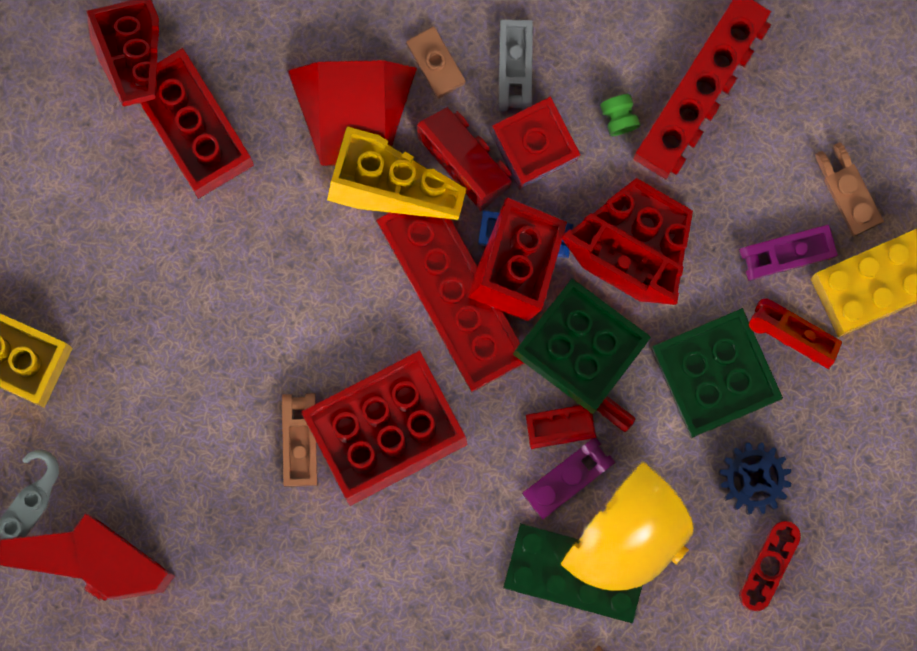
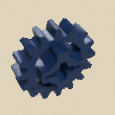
M750 442L744 444L743 453L737 447L733 449L732 453L735 458L725 457L723 462L728 466V469H722L718 473L720 476L726 477V481L719 484V488H727L729 491L724 500L727 501L732 498L736 500L733 508L735 510H738L742 505L746 506L747 515H751L754 508H757L760 515L765 514L767 504L773 510L778 508L775 499L785 500L787 495L782 489L789 488L792 485L791 482L784 480V476L791 473V469H783L781 466L786 460L785 456L776 459L774 457L776 448L773 447L768 452H765L764 443L761 442L757 445L756 450H753ZM748 457L760 458L757 464L753 465L741 462V460ZM771 466L776 473V482L771 480L769 472ZM758 471L760 473L759 480L763 483L751 486L749 484L751 478L748 476V473L753 474ZM733 474L739 477L741 484L739 492L735 488ZM757 492H762L769 496L760 501L749 500Z

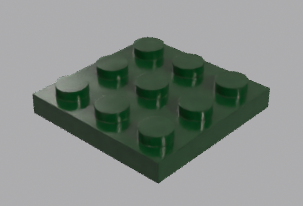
M572 278L520 343L513 355L590 413L594 414L649 342L651 336Z
M743 308L651 347L691 439L783 399L756 336L749 327V321Z

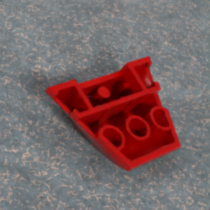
M385 60L322 61L287 70L321 166L336 165L347 127L379 135L388 141V145L393 146L399 122L415 77L416 67Z
M635 178L608 199L593 214L590 213L575 228L564 233L561 239L583 269L639 302L676 305L678 303V290L683 274V261L688 244L693 210L640 179Z

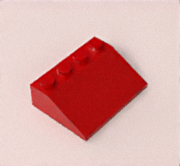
M420 350L301 411L349 506L468 445L462 428Z

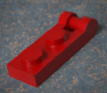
M764 298L758 301L755 313L749 322V327L755 333H767L784 345L793 348L827 369H830L835 362L843 342L770 299Z

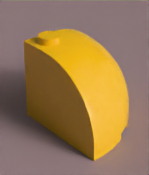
M642 461L614 493L604 512L600 511L584 531L585 533L579 539L580 543L573 545L561 565L581 581L601 589L629 590L645 585L656 578L671 561L677 565L687 554L689 549L685 545L691 538L694 530L691 516L671 486Z

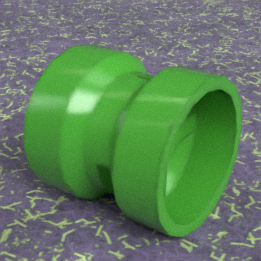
M630 94L619 95L600 104L602 114L607 116L608 120H611L607 125L610 136L625 134L641 126L638 116L631 114L634 103Z

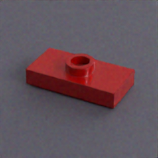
M581 405L526 414L531 449L597 438L594 416Z

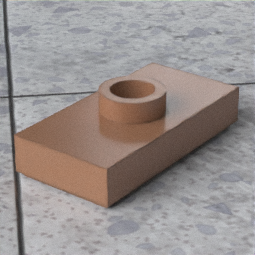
M434 26L406 41L408 49L437 99L466 84V80Z

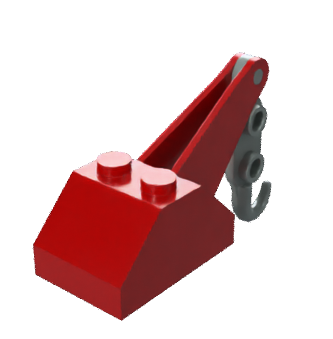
M34 450L23 458L24 463H29L35 458L44 460L47 464V471L41 479L25 487L18 494L0 519V566L82 579L87 583L84 589L97 599L104 601L107 598L120 600L162 593L166 590L175 575L91 515L85 514L73 532L26 537L48 507L52 487L59 475V464L57 459L45 450Z

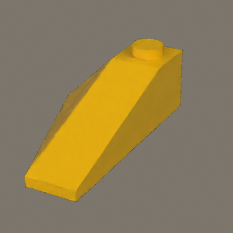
M347 127L331 179L327 201L362 210L458 220L466 188L437 170L427 169L413 160L414 156L409 153H401L388 145V141L383 137Z

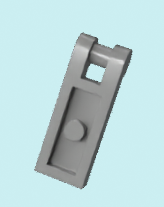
M500 20L499 111H508L509 108H521L522 111L532 106L533 20ZM509 86L522 87V95H509Z

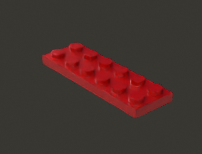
M388 213L376 220L471 393L525 364L513 355L520 342L504 313L499 309L468 297L477 265L451 219Z

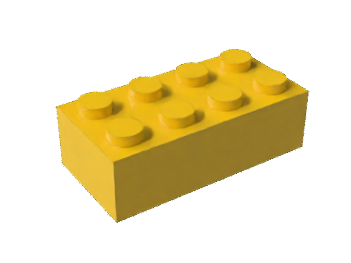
M917 229L816 272L812 276L811 281L838 338L917 304Z
M0 313V388L45 408L73 348L57 338Z

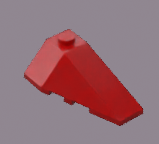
M130 0L88 10L87 19L92 45L122 107L155 99L159 17L152 0Z

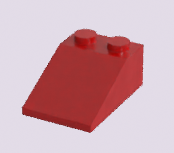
M507 197L477 267L468 297L526 321L531 320L543 309L561 246V237L565 232L567 222Z

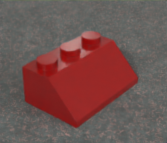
M446 107L417 124L418 139L451 178L466 188L465 194L482 211L511 187L509 177L512 174L502 161L495 162L490 157L488 152L491 150L480 136L474 138L467 130L469 124L458 111L453 114Z

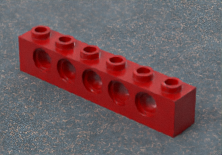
M732 0L638 148L633 160L667 180L671 172L675 175L679 173L687 160L682 154L688 145L692 148L696 146L704 131L699 129L705 118L711 121L721 104L716 102L722 91L728 94L737 81L738 77L733 75L739 65L745 68L755 52L750 48L754 40L757 38L762 41L772 24L767 22L772 11L753 0ZM740 28L746 33L747 38L737 40L731 35V30ZM714 56H726L730 61V65L727 67L718 66L714 61ZM701 81L710 83L713 87V92L710 94L701 93L697 89V83ZM683 108L692 109L696 114V119L686 121L680 116L679 111ZM666 135H673L678 139L679 146L668 148L664 145L662 138Z

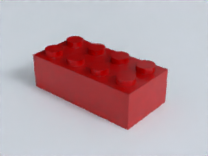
M181 48L157 63L155 99L139 104L193 192L200 199L253 167L254 164L251 156L185 50Z

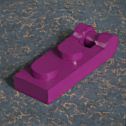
M829 225L739 249L742 259H745L748 270L746 275L748 281L834 259L838 256ZM767 253L770 264L761 266L758 255Z
M597 438L588 441L522 493L542 520L616 463L610 455L606 456L599 447L601 443ZM587 455L596 463V466L591 470H588L581 461Z

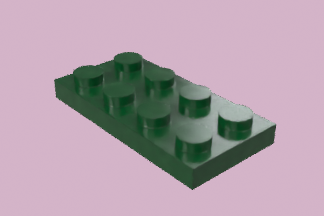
M520 523L503 589L633 624L642 586L629 590H606L581 581L561 565L573 545L580 543L579 539Z

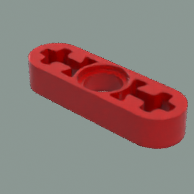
M781 521L770 529L740 591V602L747 610L761 611L771 602L801 539L800 530L794 523ZM787 527L790 529L789 535L793 538L792 543H784L781 549L782 552H787L784 559L778 552L769 551L768 547L770 544L774 548L777 547L780 537L776 535L777 530L783 531ZM765 557H773L779 563V570L774 576H767L761 570V562ZM756 574L760 579L772 582V586L769 588L767 585H763L760 595L764 597V601L751 605L749 603L751 598L746 594L748 590L753 591L757 588L760 581L753 580Z

